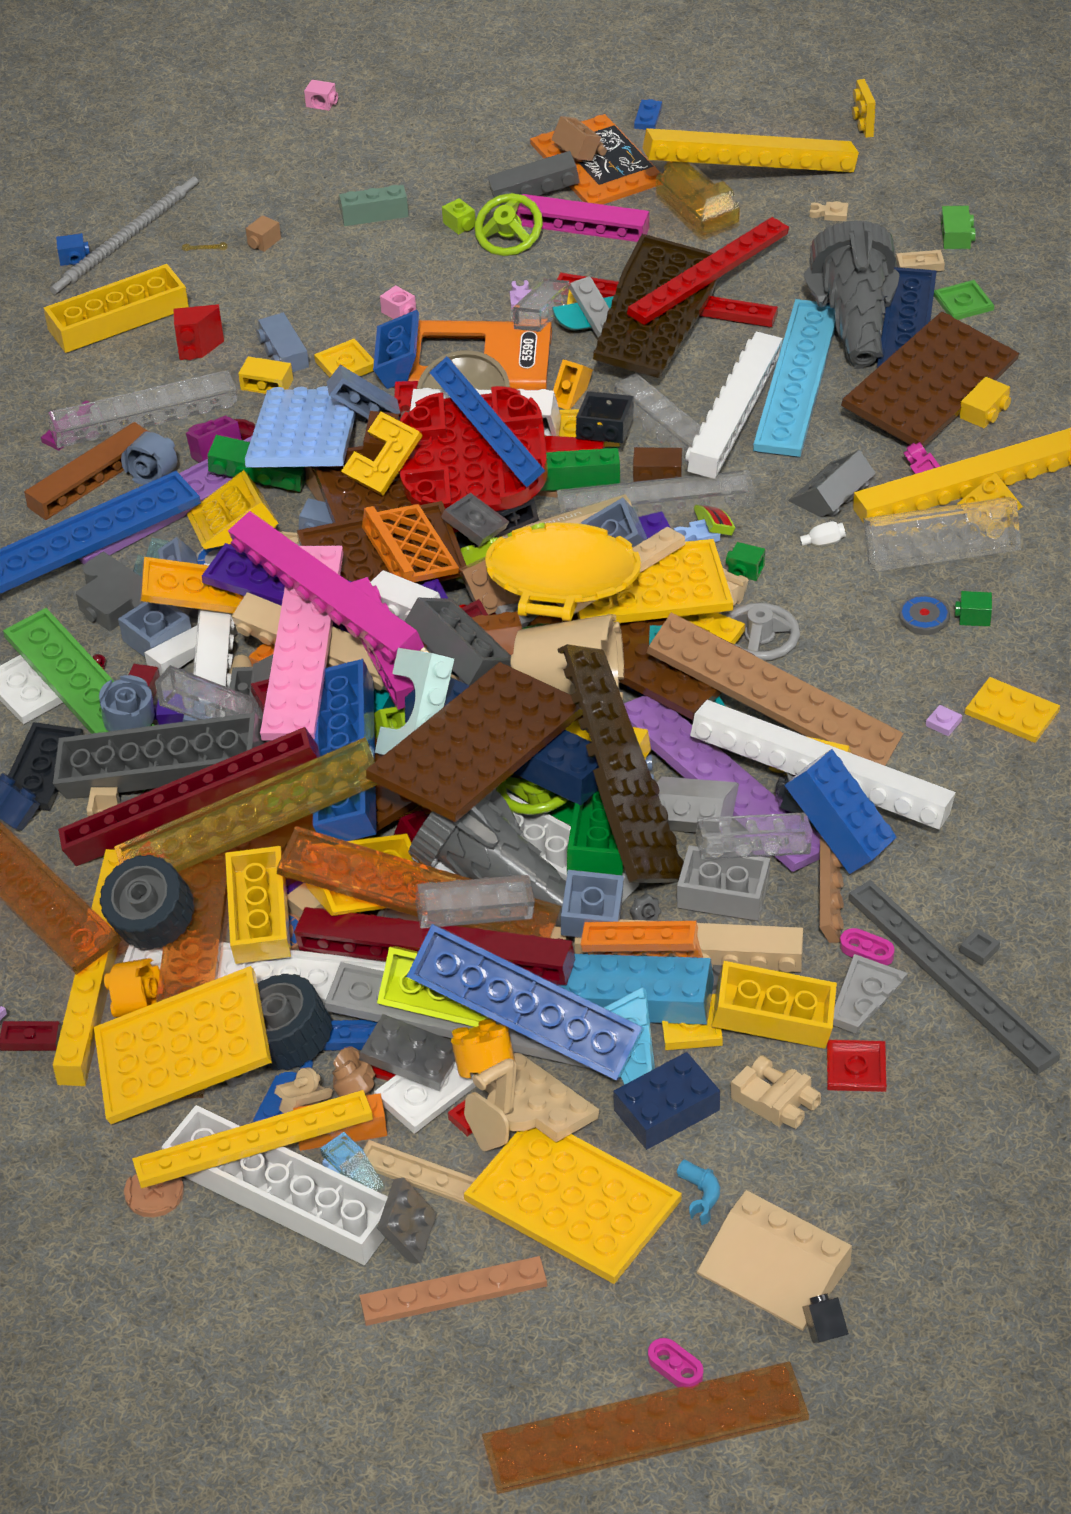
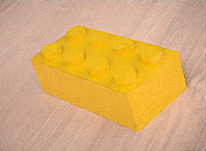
M281 846L225 853L230 946L235 964L291 957L286 873Z
M723 961L717 981L712 1027L825 1049L833 1029L837 983Z

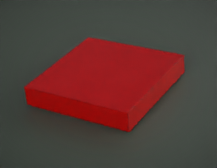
M828 1040L827 1090L886 1092L885 1041Z

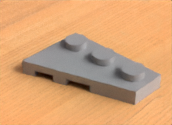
M854 954L834 1007L833 1026L856 1034L907 978L908 973Z

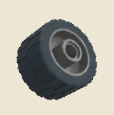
M138 855L124 860L123 863L112 869L113 871L106 877L100 891L101 911L107 922L125 942L139 949L151 950L158 947L162 948L174 942L185 932L186 927L192 920L194 897L187 883L170 863H167L161 857H154V855Z
M288 973L270 976L258 982L272 1063L264 1065V1067L272 1068L273 1070H288L312 1060L322 1051L332 1031L330 1014L314 986L305 977L302 978L300 975Z

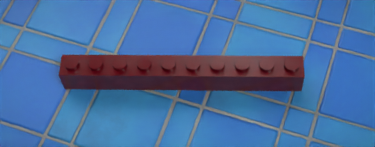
M306 727L295 730L59 828L62 851L75 866H79L105 855L106 849L118 850L322 765L318 745Z
M305 907L294 930L297 944L301 951L386 962L389 947L396 946L419 952L431 925L434 924L559 985H567L576 960L573 944L570 940L357 913L331 916L323 908Z

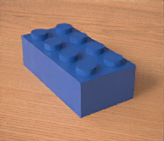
M833 749L812 761L785 784V787L849 874L872 861L897 838L890 825L885 822L873 802L869 800L857 780L853 778Z

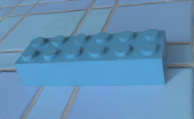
M575 954L576 960L567 985H559L603 1008L643 987L647 993L650 1022L662 1023V1021H668V1023L707 1024L714 977L711 958Z

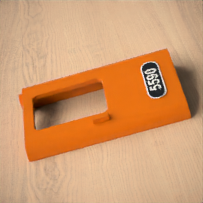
M419 320L416 358L408 381L419 382L422 373L428 367L419 364L422 338L485 339L484 354L489 355L501 364L509 378L510 388L524 390L547 389L552 322Z

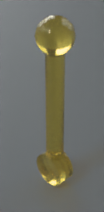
M225 242L214 245L195 246L184 244L182 245V250H226L227 244Z

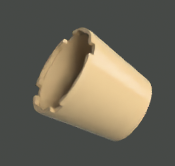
M607 614L521 629L517 632L515 638L514 653L511 655V667L571 695L575 693L576 689L574 684L565 677L563 669L566 668L567 662L564 654L558 653L557 649L566 644L603 649L619 689V679H624V653L619 622H614L616 621L615 614Z

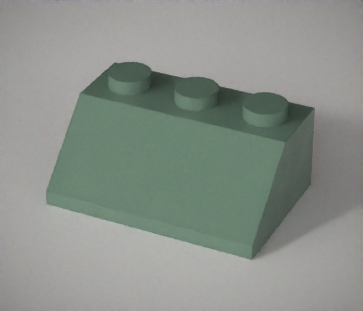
M391 185L377 189L370 188L356 192L349 191L338 196V204L344 226L408 217L407 196L404 185Z

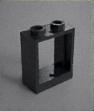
M587 391L576 416V439L623 443L633 419L634 396Z

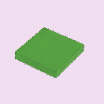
M975 280L934 290V297L947 314L957 320L994 310L995 305Z

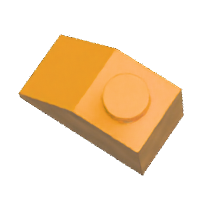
M562 360L553 388L558 407L571 410L587 390L593 369L571 361Z

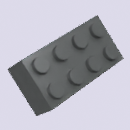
M417 598L404 622L417 630L421 640L427 645L426 648L429 652L454 659L452 671L460 677V682L469 686L472 685L499 662L511 667V655L452 599Z

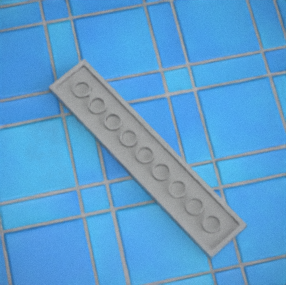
M340 962L324 1003L329 1012L378 1022L382 1014L448 1038L453 1037L452 1031L454 1029L474 1027L378 1004L377 1000L384 971ZM508 1027L513 1052L590 1068Z

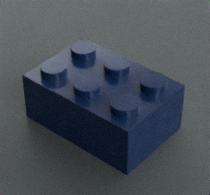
M688 1052L613 1091L614 1111L646 1150L720 1111V1090Z

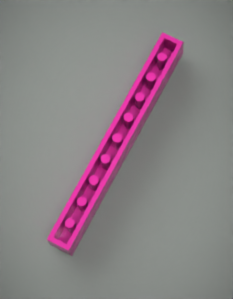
M251 511L228 530L232 538L231 545L237 552L246 553L255 565L261 564L270 576L274 577L276 575L279 577L285 587L288 589L294 588L303 600L309 599L319 612L323 613L325 611L337 625L342 623L355 638L361 637L371 650L376 648L389 663L395 662L398 648L420 651L424 647L416 629Z

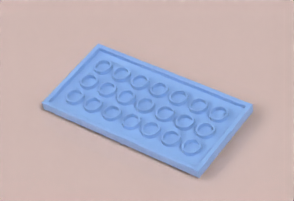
M327 386L318 387L317 389L296 387L293 390H284L282 387L271 388L266 392L245 457L246 467L343 466L356 411L329 396Z

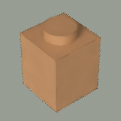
M263 215L245 228L247 244L253 249L257 248L265 252L281 239L279 222Z

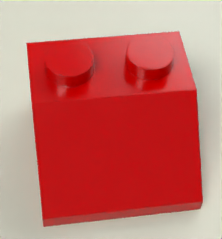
M219 304L173 309L174 328L180 360L203 358L224 342Z

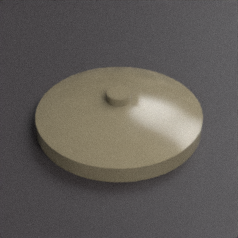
M462 350L445 354L433 361L422 373L417 389H443L429 372L446 356L475 389L491 390V387L494 386L510 387L506 371L494 358L481 352Z

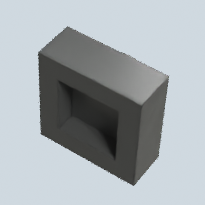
M976 928L960 945V952L983 966L999 950L1000 941Z

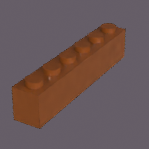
M136 422L131 423L25 490L27 507L44 520L51 518L124 471L121 463L122 453L141 434L149 431Z

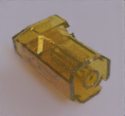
M670 161L664 166L666 169L664 173L657 175L656 192L701 236H707L739 222L740 207L738 202L733 203L731 198L735 196L733 190L724 181L714 184L693 163Z

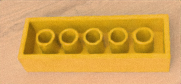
M164 264L44 307L47 329L63 351L67 353L172 315L175 308L189 306L185 285L169 265Z

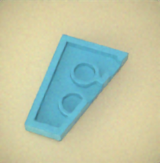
M642 987L604 1007L644 1027L621 1075L624 1084L655 1069L646 989Z

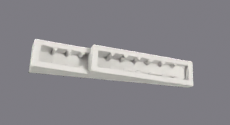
M234 624V630H233V631L230 630V633H229V634L234 635V636H236L237 634H239V632L236 630L235 624ZM197 626L144 652L147 665L158 667L159 675L164 679L195 658Z

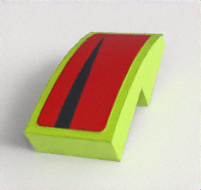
M695 504L694 510L698 521L705 519L709 532L732 536L735 526L725 511L716 507Z

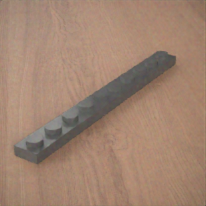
M869 880L849 892V900L1034 1073L1038 1075L1059 1061L1060 1053L874 882Z

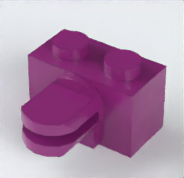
M226 415L216 420L193 425L186 432L191 458L198 462L208 459V453L216 435L242 440L238 421Z

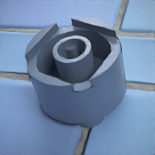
M146 431L122 453V467L126 473L130 472L134 477L132 480L135 483L141 485L150 483L170 474L176 468L177 455L174 450L175 444L170 438H164L159 434Z
M124 675L120 676V680L112 682L111 679L102 686L99 700L102 720L106 730L117 731L151 725L155 712L151 689L145 680L137 676Z

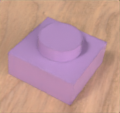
M939 705L926 720V726L949 736L962 721V715Z

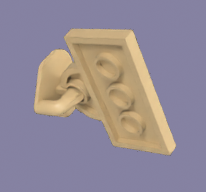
M517 1052L514 1053L515 1061L513 1059H505L480 1074L476 1073L472 1077L474 1084L480 1090H485L489 1093L487 1099L476 1092L467 1095L465 1099V1118L479 1147L483 1151L507 1144L509 1130L526 1131L536 1127L549 1138L558 1142L597 1120L599 1116V1109L527 1057Z

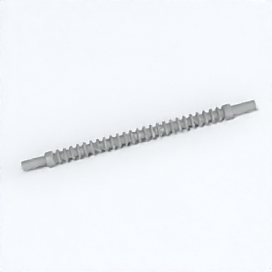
M193 176L183 185L173 188L161 200H158L157 203H154L153 206H150L144 213H141L140 216H137L136 219H133L132 222L118 231L116 235L114 234L112 238H109L108 241H105L104 244L97 247L91 254H88L87 257H84L83 260L75 264V267L67 270L63 277L50 287L51 293L57 294L69 283L74 284L78 278L89 272L90 268L93 269L94 265H98V262H102V259H106L115 249H118L119 246H122L123 243L134 237L135 233L138 234L139 230H143V227H147V224H151V221L162 215L163 211L166 212L167 208L170 209L171 205L174 206L175 202L183 199L186 193L199 183L198 179Z

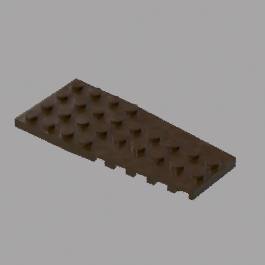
M641 234L622 271L616 293L613 296L611 307L608 310L606 321L602 327L601 335L597 340L596 349L593 352V360L660 378L708 303L719 278L645 325L627 315L628 307L713 253Z
M566 644L557 650L558 653L564 654L567 662L566 668L563 669L565 677L574 684L576 689L575 693L571 694L573 704H578L583 711L584 717L578 720L581 730H586L591 738V743L586 745L589 757H596L599 768L593 770L629 883H676L679 881L684 861L678 854L676 848L677 839L670 830L667 821L668 812L661 804L658 795L660 793L659 786L651 777L603 649Z

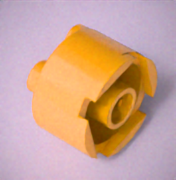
M146 958L116 963L113 965L111 972L105 974L104 983L106 989L110 991L112 1001L110 1009L113 1017H121L159 1002V997H164L165 990L161 971L158 966H152L150 963L154 960Z
M485 1019L478 1023L479 1026L472 1028L460 1027L452 1031L451 1043L459 1076L471 1078L470 1073L480 1074L505 1059H513L515 1061L507 1026L496 1024V1021L493 1019Z

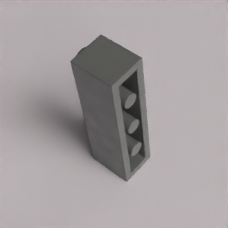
M570 151L488 176L494 198L509 193L538 196L580 183L577 167Z

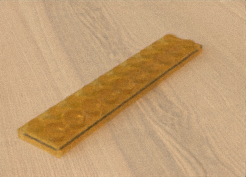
M366 737L115 846L119 865L124 860L134 858V856L154 855V857L165 859L167 863H170L179 872L378 785L366 778V769L375 763Z

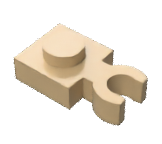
M839 201L827 202L826 205L811 203L809 217L818 218L825 216L824 220L847 221L848 203H841Z

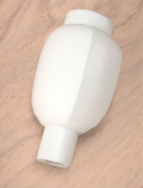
M830 521L813 527L809 534L800 536L802 546L813 544L820 547L838 543L841 538L846 537L843 523L837 524L834 521Z

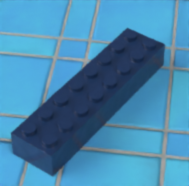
M450 677L444 706L467 689L469 685ZM415 689L405 696V723L409 720L414 709ZM567 730L562 731L513 773L579 805H582L599 790L593 770L599 768L595 756L589 757L586 745L591 743V741Z

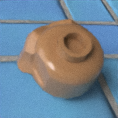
M352 1046L341 1050L333 1063L336 1068L332 1072L334 1075L333 1088L339 1097L364 1090L365 1096L370 1095L369 1092L374 1086L373 1078L375 1073L371 1064L360 1061L359 1050Z

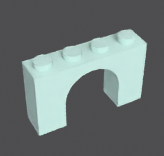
M398 648L392 674L407 677L413 681L415 686L414 709L407 723L400 729L380 726L375 753L385 755L444 707L454 663L453 658L434 653Z

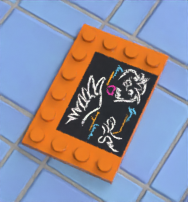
M605 114L581 121L601 137L600 141L607 149L606 154L603 156L595 153L592 161L583 160L578 162L574 160L580 183L569 187L583 202L603 205L666 183V178ZM554 131L530 138V144L543 158L565 152L560 150L558 144L551 140Z

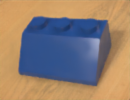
M418 310L377 326L373 370L387 389L394 387L395 382L408 380L416 358Z

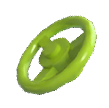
M514 193L499 195L488 201L479 211L474 224L475 237L481 247L491 254L501 256L520 254L529 249L538 239L543 226L542 213L537 204L524 195ZM502 203H506L505 205L499 206V207L494 211L493 217H492V218L488 221V223L483 227V223H484V220H485L486 215H487L494 207H496V206H498V205H500V204H502ZM519 203L528 207L533 214L534 227L530 235L522 227L521 219L516 215ZM498 232L499 235L506 238L516 236L522 243L514 247L502 248L494 246L487 240V237Z
M514 774L496 787V791L506 800L511 811L517 814L537 815L547 813L568 801V799L560 795L555 797V793L524 778L512 777ZM506 788L529 802V804L512 800L508 796Z

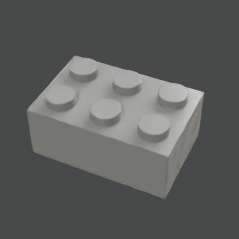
M689 845L677 884V908L759 921L770 881V858Z

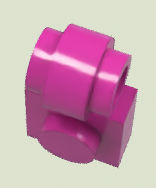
M920 442L911 444L906 448L907 451L903 453L915 474L941 467L931 453L927 454Z

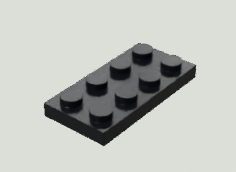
M33 722L8 776L16 781L14 785L21 790L24 787L36 795L35 800L40 803L37 809L50 811L59 792L53 785L59 738L84 735L82 729Z

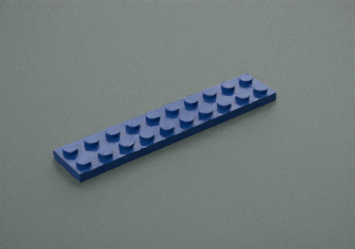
M174 471L0 549V594L201 504L200 496L177 471Z

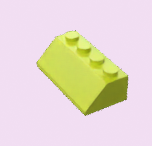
M396 946L389 947L377 1000L378 1004L474 1027L479 1026L478 1023L482 1020L491 1019L406 977L418 952Z

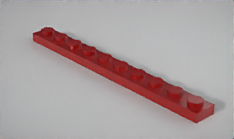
M774 217L767 219L630 305L627 315L643 325L647 324L787 235L789 226Z
M560 272L554 284V293L568 295L570 283L586 278V276ZM591 277L603 298L615 295L618 281ZM711 296L699 316L773 327L778 315V307Z

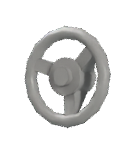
M748 603L735 608L726 615L745 623V637L749 641L748 649L744 650L764 661H772L785 656L795 648L800 637V628L797 620L789 611L778 605ZM790 631L788 641L782 646L770 651H759L761 644L773 640L775 632Z

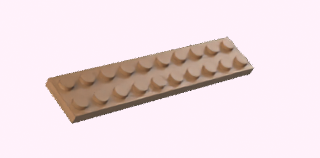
M670 613L648 647V654L807 737L847 745L850 747L852 754L886 766L904 734L673 613Z

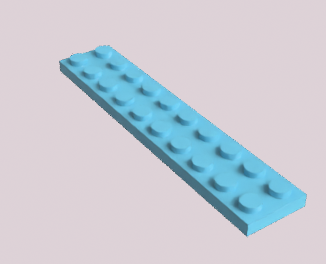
M795 299L755 437L753 451L801 457L836 328L834 308H830V303H827L824 307H819L817 301Z

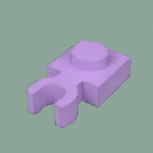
M524 280L523 286H517L516 281H512V291H510L511 310L534 309L532 289L529 290L527 280Z

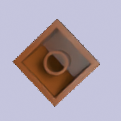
M503 612L495 615L472 617L510 655L514 653L515 638L517 632L522 629L518 612Z

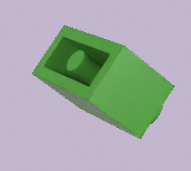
M942 206L941 229L944 249H971V241H975V228H973L974 215H970L969 206Z

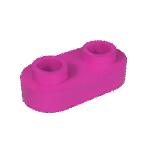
M858 928L847 929L841 935L840 948L844 954L850 957L856 954L887 966L892 963L894 959V946L889 940Z
M659 1338L650 1344L648 1348V1362L653 1369L682 1390H693L701 1385L703 1381V1365L697 1358L668 1338ZM661 1355H667L669 1359L660 1360L658 1357ZM685 1373H690L693 1375V1377L684 1378L682 1375Z

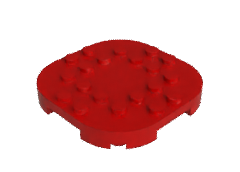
M504 386L491 387V393L480 394L544 468L545 472L528 487L520 481L451 398L444 399L443 392L426 396L415 402L416 407L409 413L405 411L400 419V422L418 430L422 434L421 439L400 469L402 488L406 498L413 505H424L442 501L446 509L469 493H472L494 511L515 508L531 500L542 489L548 474L543 418L536 401L532 397L528 399L521 395L520 390Z

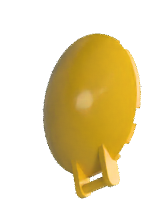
M545 523L544 528L532 530L530 526L513 530L510 537H499L487 550L485 566L493 581L502 588L521 596L518 604L519 616L533 614L560 617L563 621H571L578 603L611 596L631 585L640 573L641 558L638 552H634L632 544L622 536L614 538L608 535V530L578 523ZM537 600L549 603H563L564 607L532 604V602Z

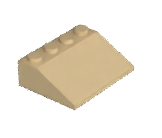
M746 1190L730 1210L697 1274L803 1331L807 1326L802 1307L811 1304L809 1298L826 1293L829 1296L851 1265L852 1245Z

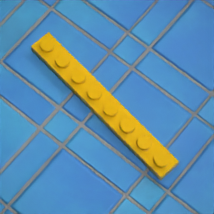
M364 1090L135 1157L132 1158L133 1165L142 1189L373 1120L372 1111Z

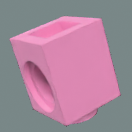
M311 80L304 90L306 107L329 111L333 104H337L338 93L335 89V83Z
M396 285L380 296L381 313L392 319L416 310L415 296Z

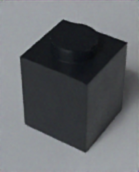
M828 1293L809 1298L811 1304L802 1307L813 1343H820L849 1334L838 1297L829 1299Z

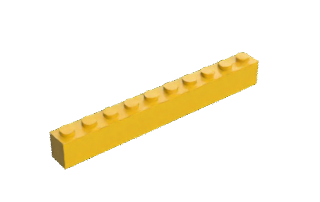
M646 128L642 148L648 160L854 172L859 154L851 141Z
M1071 428L854 492L853 510L866 527L874 524L880 525L884 521L903 518L907 514L917 511L923 512L928 508L946 505L951 501L964 498L995 472L1005 485H1012L1017 481L1027 478L1032 479L1037 475L1047 472H1055L1060 468L1071 465Z
M106 849L53 1061L57 1085L86 1086L96 1045L94 1027L101 1024L108 994L104 977L106 973L111 972L115 964L121 936L102 914L99 899L101 898L100 891L106 877L113 871L112 869L123 863L124 860L131 859L134 856L133 850Z

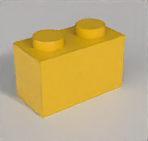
M249 356L238 373L241 390L266 394L267 390L274 387H282L284 390H288L293 381L291 363Z
M985 377L961 401L960 419L985 428L990 422L994 423L998 414L1002 410H1007L1010 405V386Z

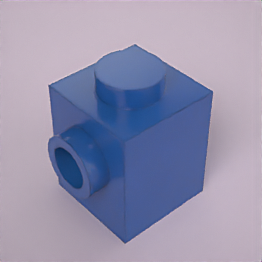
M82 233L56 237L60 266L75 265L83 260L86 255L90 254L89 243L84 242Z

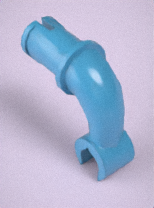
M684 1159L678 1166L677 1176L698 1186V1189L703 1191L702 1199L693 1201L689 1206L691 1220L696 1213L703 1212L700 1215L701 1225H704L711 1219L710 1210L719 1199L721 1186L712 1169L707 1168L705 1170Z

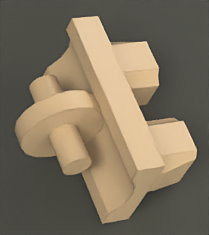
M307 1067L298 1071L294 1081L277 1085L275 1094L282 1098L279 1110L287 1113L293 1111V1108L317 1104L321 1100L331 1098L333 1090L322 1087L319 1084L320 1075L316 1074L312 1068Z

